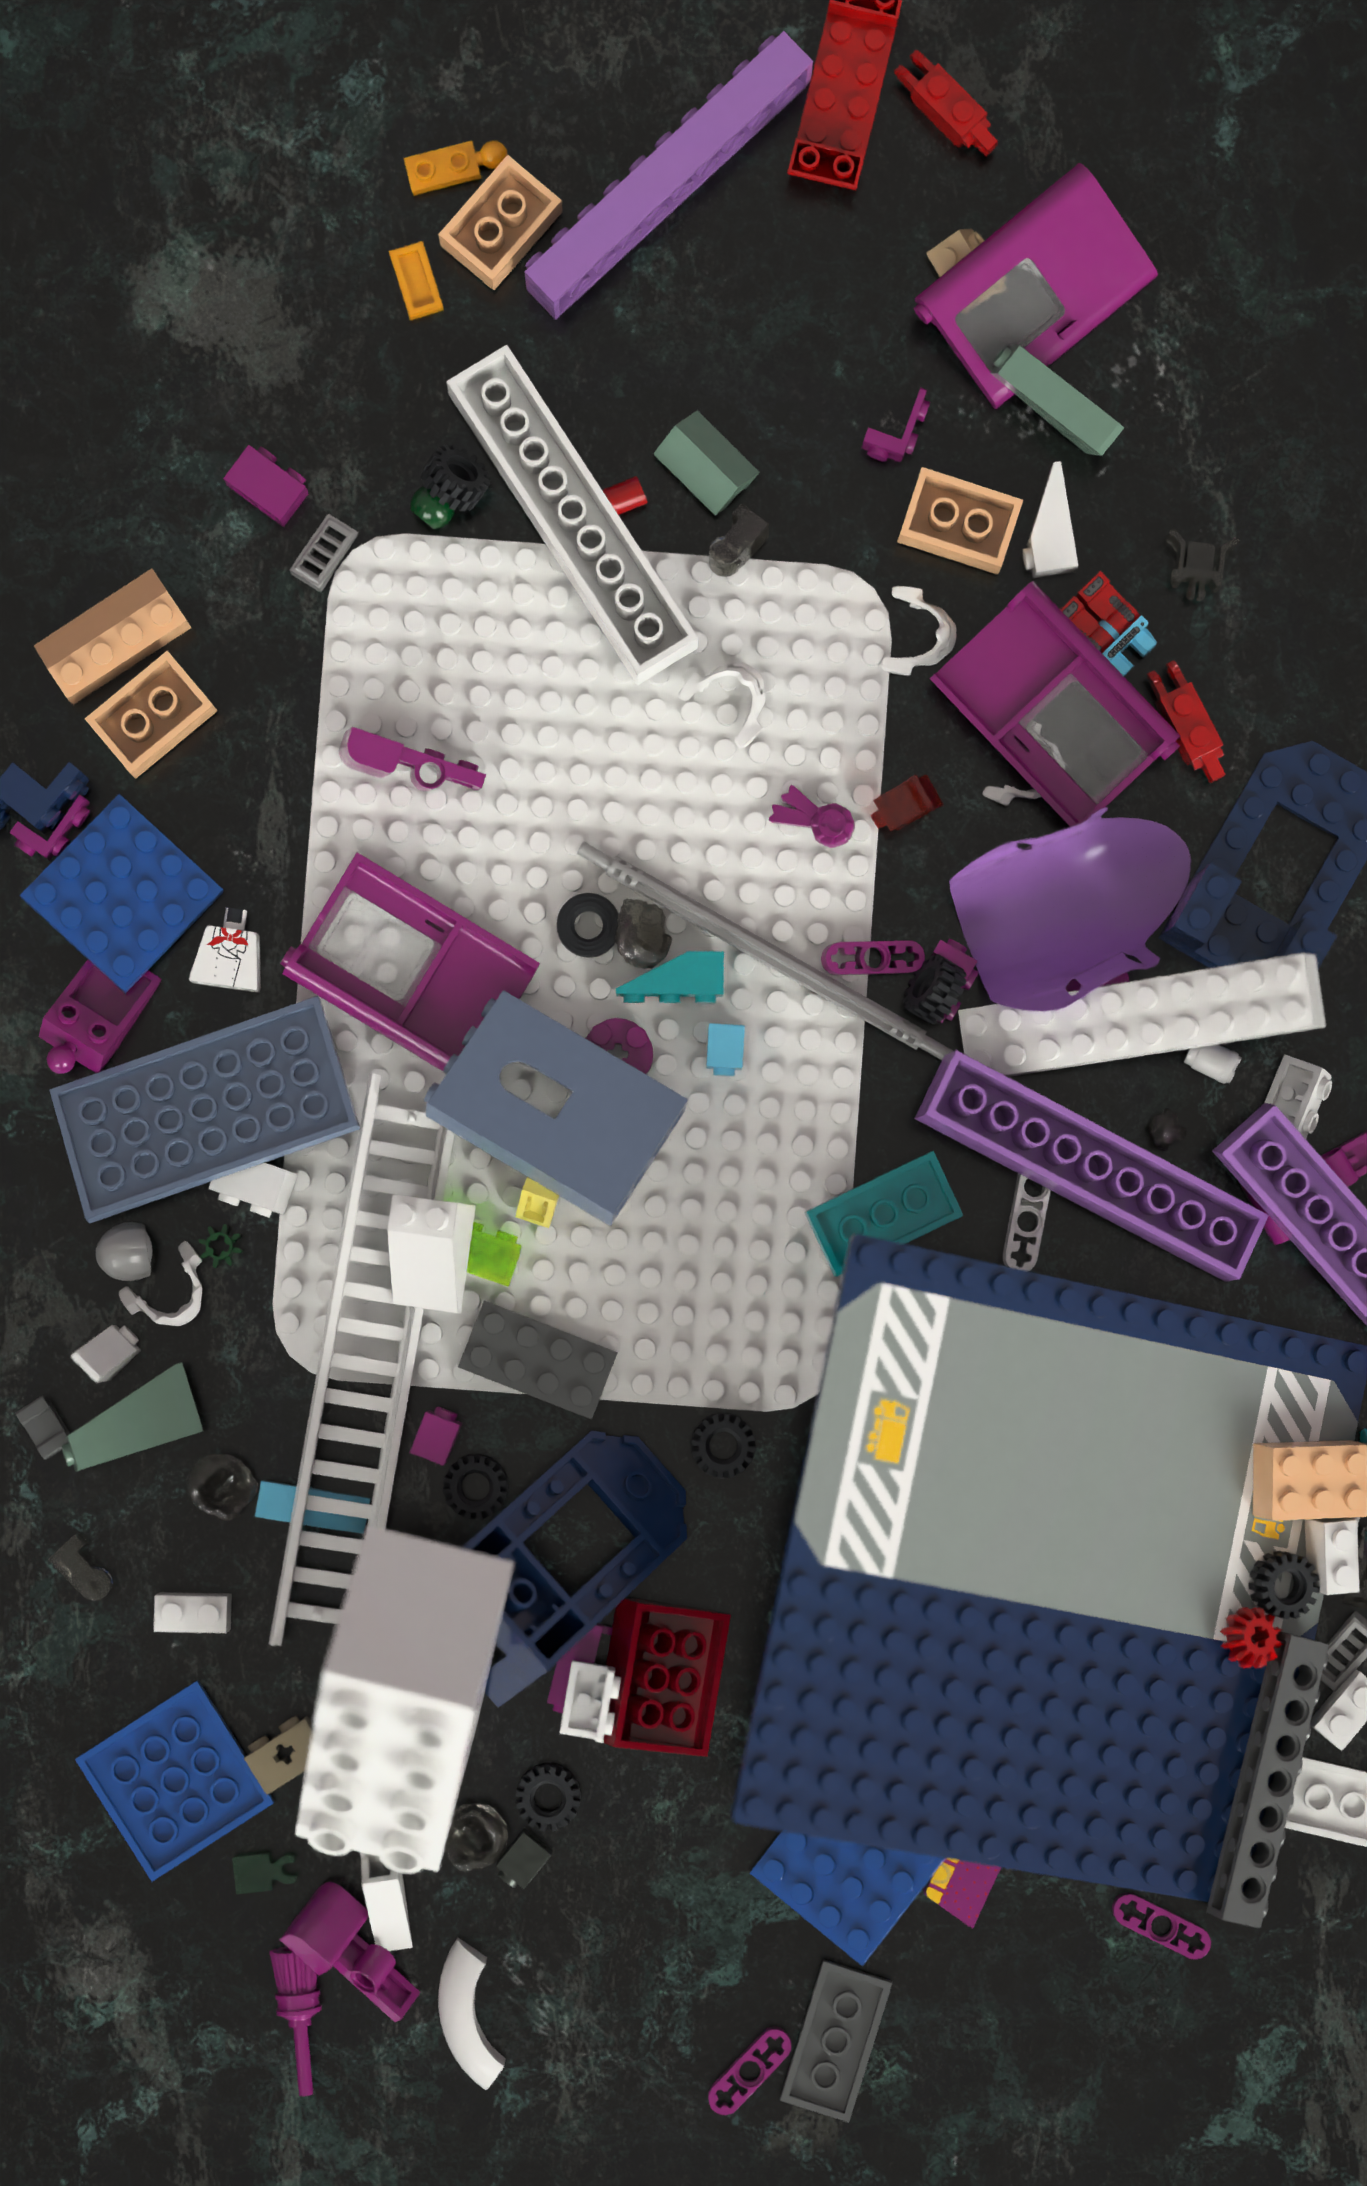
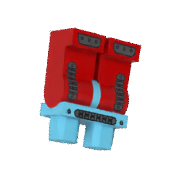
M1101 571L1078 592L1076 597L1074 596L1060 609L1123 676L1134 666L1122 654L1129 645L1143 658L1157 644L1155 638L1146 629L1149 622L1142 615L1140 616L1137 610L1110 584V580Z

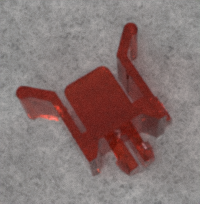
M915 774L902 784L874 799L873 801L878 810L872 813L871 817L878 828L887 825L890 831L895 829L899 831L929 812L942 807L944 804L927 774L920 778Z

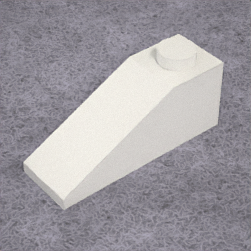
M1061 461L1054 462L1027 543L1028 548L1023 549L1024 565L1026 570H1032L1033 579L1072 573L1078 567Z
M111 1325L75 1351L70 1357L95 1382L111 1381L141 1349L136 1345L139 1339L129 1328L124 1325L120 1329L117 1325Z

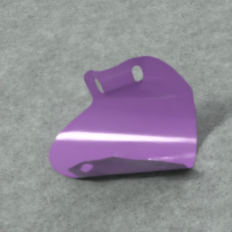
M1105 807L1092 814L1089 819L1079 825L1040 838L1009 842L1001 845L958 872L949 881L950 892L964 937L972 957L977 960L976 967L990 1000L1003 1006L1024 1011L1044 1012L1058 1010L1084 998L1091 991L1123 973L1156 966L1160 958L1147 949L1145 943L1169 916L1187 887L1191 857L1186 843L1170 828L1154 821L1124 817L1102 818L1101 816L1108 809ZM1018 843L1031 844V846L1024 849L1017 848ZM1125 955L1135 956L1140 960L1141 963L1132 961L1128 959ZM1072 979H1077L1081 984V988L1075 995L1071 996L1067 992L1066 986Z

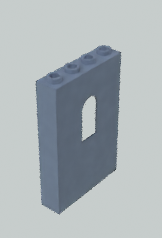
M503 990L497 1000L491 998L484 1007L481 1017L484 1019L479 1027L472 1026L462 1042L465 1047L460 1055L453 1054L443 1070L446 1076L440 1085L434 1082L424 1098V1101L427 1102L426 1117L611 1226L684 1114L688 1099ZM512 1062L525 1063L573 1091L555 1119L504 1089L500 1082V1073L507 1064Z

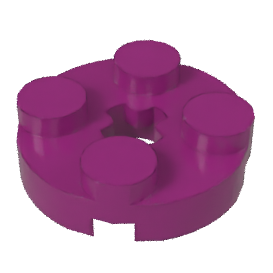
M622 1018L605 1020L595 1025L585 1038L606 1051L613 1050L615 1044H621L622 1050L628 1051V1057L622 1058V1061L644 1074H647L653 1062L652 1043L645 1030L633 1021Z

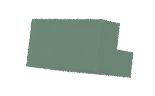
M698 410L676 424L653 453L715 516L726 509L736 495L747 488L759 474V471Z

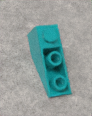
M687 951L616 988V997H623L624 1003H645V997H659V1003H680V997H695V1003H716V997H723L724 951Z

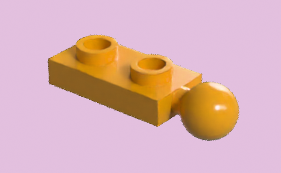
M468 141L406 157L404 161L413 195H418L480 179L482 177L479 166L484 165L489 169H496L508 155L506 147L499 141H489L482 146L480 151L475 152L473 142Z

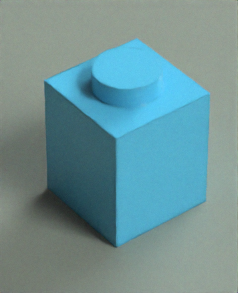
M709 1023L706 1068L713 1069V1075L735 1076V1070H742L745 1025Z

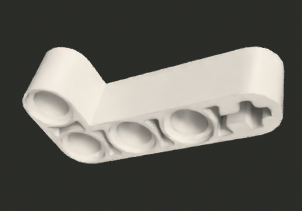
M1018 1173L1004 1244L1003 1262L1006 1267L1029 1271L1035 1266L1038 1259L1051 1190L1043 1186L1039 1196H1029L1024 1189V1183L1028 1178ZM1022 1212H1029L1036 1219V1225L1030 1232L1022 1231L1017 1224V1219ZM1014 1234L1021 1238L1033 1237L1032 1244L1029 1242L1024 1244L1023 1253L1029 1256L1028 1262H1022L1020 1267L1016 1266V1260L1011 1258V1253L1017 1252L1021 1241H1013Z

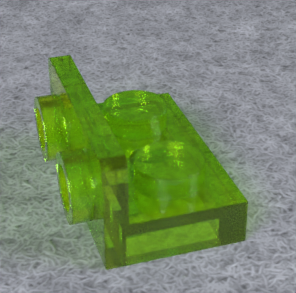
M473 1222L467 1273L509 1287L523 1246L516 1244L517 1236L500 1230L497 1231L496 1236H492L482 1232L484 1225Z

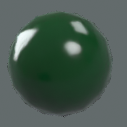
M422 486L414 493L410 502V510L433 529L444 527L451 521L455 510L449 509V503L447 502L444 505L440 504V498L438 496L433 498L429 494L431 489H425Z

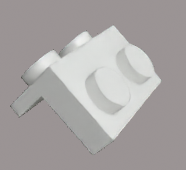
M572 1660L560 1734L596 1739V1742L603 1743L604 1734L611 1735L615 1713L608 1712L610 1698H618L621 1677L614 1676L615 1667Z

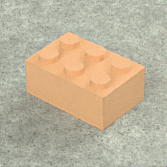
M507 155L438 234L440 245L492 290H495L563 212L562 200Z
M922 467L897 542L998 575L1023 500Z
M166 651L88 715L85 720L136 779L214 715L217 710L172 655Z
M1352 1440L1253 1443V1515L1272 1521L1367 1517V1444Z

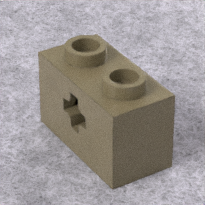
M297 1715L278 1726L281 1733L269 1740L267 1735H264L248 1746L251 1752L245 1756L244 1760L266 1795L307 1770L314 1724L308 1716L299 1720ZM279 1744H282L285 1748L290 1745L293 1747L294 1751L290 1755L292 1760L289 1761L286 1756L281 1759L278 1757L277 1753L281 1749Z

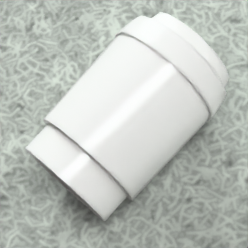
M1215 1044L1190 1048L1184 1063L1220 1083L1230 1084L1235 1075V1070L1241 1061V1057L1237 1052Z

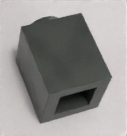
M524 1828L497 1861L496 1867L500 1869L498 1876L513 1888L518 1884L525 1889L551 1857L552 1850Z

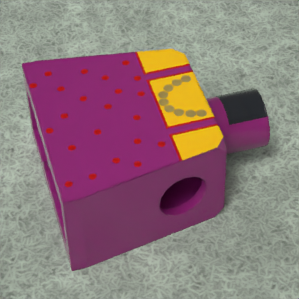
M946 1858L922 1891L928 1898L973 1928L1001 1867Z

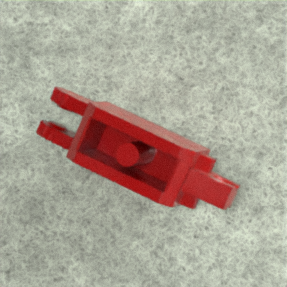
M915 50L910 55L913 64L925 75L920 81L907 68L901 65L894 70L900 82L912 93L911 99L913 103L954 145L961 147L964 144L969 148L973 144L985 156H988L997 147L998 140L987 130L991 127L990 122L986 119L987 112L939 63L934 66L921 52Z
M1173 660L1167 663L1166 666L1167 672L1177 689L1167 693L1161 677L1155 670L1147 673L1148 681L1158 699L1155 704L1159 714L1180 735L1176 742L1180 745L1178 751L1187 766L1191 764L1194 770L1202 768L1209 783H1212L1225 776V772L1218 760L1224 756L1221 749L1224 744L1192 682L1187 683L1178 664Z

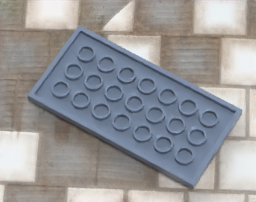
M318 996L49 1090L84 1215L89 1223L360 1129L325 1011Z

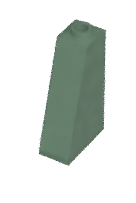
M1012 345L1010 348L1005 346L994 358L992 363L995 367L990 374L1085 454L1102 456L1124 429L1120 423L1020 345Z
M183 1363L173 1365L66 1436L67 1444L61 1447L67 1466L74 1465L75 1471H79L202 1432L203 1428Z

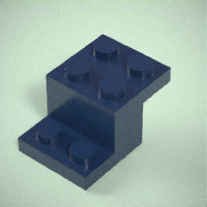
M12 762L0 777V830L10 819L8 812L14 809L43 834H46L49 829L53 832L65 816L63 812L72 802L74 803L79 795L83 797L89 790L86 785L90 780L78 768L68 762L48 788L45 789Z

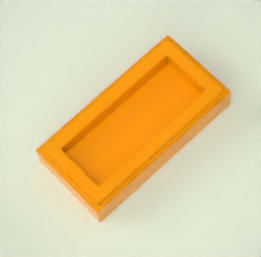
M423 241L389 251L410 321L443 311L444 308Z

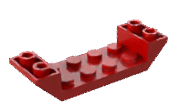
M829 0L828 13L787 174L852 190L857 189L902 0Z

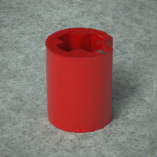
M637 476L602 490L618 515L647 503Z

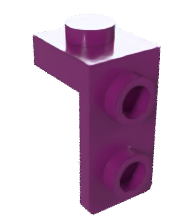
M920 387L902 439L868 428L862 445V449L868 450V456L880 461H887L890 458L902 462L905 453L912 455L918 438V434L913 433L917 420L924 421L930 405V401L924 400L927 392L926 389Z
M79 795L48 841L17 821L10 831V834L18 839L14 845L31 857L35 852H38L49 861L54 855L58 857L68 846L70 840L67 836L73 827L79 828L88 817L90 810L87 807L90 802Z
M948 939L947 943L940 940L931 955L936 956L939 954L962 968L966 972L964 977L966 985L961 988L969 991L979 973L973 969L977 960L965 954L967 948L952 939ZM958 1001L956 1006L952 1005V1011L949 1015L944 1014V1019L952 1021L961 1002ZM943 1019L942 1021H940V1022L937 1020L936 1023H938L939 1025H941V1024L943 1023L944 1019Z

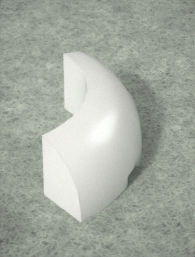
M457 1937L447 1956L440 1978L438 1999L440 2022L447 2044L456 2061L474 2082L484 2090H487L504 2068L506 2060L486 2039L478 2024L475 2013L476 1983L486 1964L487 1957Z

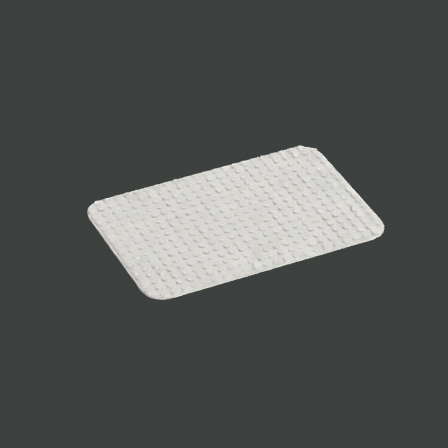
M395 534L375 537L352 550L335 572L328 596L301 944L358 852L539 962L540 965L520 998L524 1003L584 1038L587 1037L595 1025L613 1018L627 1019L643 1028L653 1047V1062L646 1075L688 1099L684 1114L611 1226L560 1196L549 1228L515 1217L527 1176L454 1133L443 1201L476 1206L461 1313L424 1308L410 1386L525 1394L458 1368L485 1300L618 1352L599 1400L763 1412L795 1408L818 1394L843 1275L834 1277L804 1212L853 1189L865 1021L606 875L607 871L578 855L577 852L582 843L586 842L614 859L618 856L867 997L868 975L829 974L822 966L821 955L823 950L830 944L838 942H866L871 940L889 672L881 668V663L884 657L891 656L892 642L888 611L876 590L854 572L830 565L642 551L698 636V648L637 685L546 544L418 534ZM742 662L753 667L761 675L764 682L766 701L758 714L757 722L762 727V730L746 747L740 748L735 743V739L742 730L743 723L746 721V717L749 716L752 708L753 695L750 687L739 682L738 677L726 675L712 680L709 687L705 688L703 692L699 690L690 699L683 701L678 697V694L693 673L706 677L721 665ZM351 727H355L402 743L404 747L424 753L425 748L445 754V761L458 764L459 760H464L478 765V772L486 774L482 788L479 790L445 780L442 785L433 790L422 791L417 789L411 782V768L397 764L394 772L384 778H378L347 767L339 755L343 735ZM424 764L420 768V777L424 782L431 784L435 782L437 772L433 766ZM793 785L818 808L832 803H837L847 808L853 817L855 830L846 844L829 848L815 840L811 828L769 822V817L774 813L772 805L777 804L794 809L781 799L783 794L789 793V787ZM595 893L607 898L616 907L620 916L621 929L616 943L609 951L597 957H581L571 953L562 944L557 933L556 923L560 909L570 898L578 894ZM351 894L321 942L319 953L394 1000L400 1001L406 996L429 958L435 943L428 936L362 896ZM587 911L581 913L576 918L574 927L580 937L592 939L601 933L603 922L598 914ZM870 948L865 952L864 956L865 962L868 966ZM838 949L837 954L831 956L832 962H837L838 968H840L841 963L855 961V955H840ZM687 951H724L723 997H716V1003H695V997H680V1003H659V997H645V1003H624L623 997H616V988ZM298 984L296 1003L318 996ZM319 997L325 1011L359 1125L361 1124L370 1073L382 1076L377 1104L426 1113L427 1102L424 1101L428 1090L434 1082L440 1085L446 1074ZM709 1023L745 1025L742 1070H735V1076L713 1075V1069L706 1068ZM615 1044L613 1050L607 1051L619 1059L628 1057V1051H623L621 1044ZM522 1062L509 1063L500 1073V1082L504 1089L554 1119L573 1092ZM374 1119L371 1140L433 1151L437 1130ZM359 1130L284 1156L283 1169L298 1174L284 1215L280 1214L273 1292L275 1329L289 1356L313 1374L317 1373ZM368 1154L365 1175L427 1186L431 1165ZM362 1189L358 1210L390 1216L392 1194ZM356 1225L352 1246L389 1252L388 1231ZM349 1260L347 1282L392 1289L390 1267ZM343 1296L340 1317L402 1327L406 1306ZM337 1331L333 1352L396 1363L400 1342ZM331 1367L329 1378L338 1381L392 1384L394 1378Z

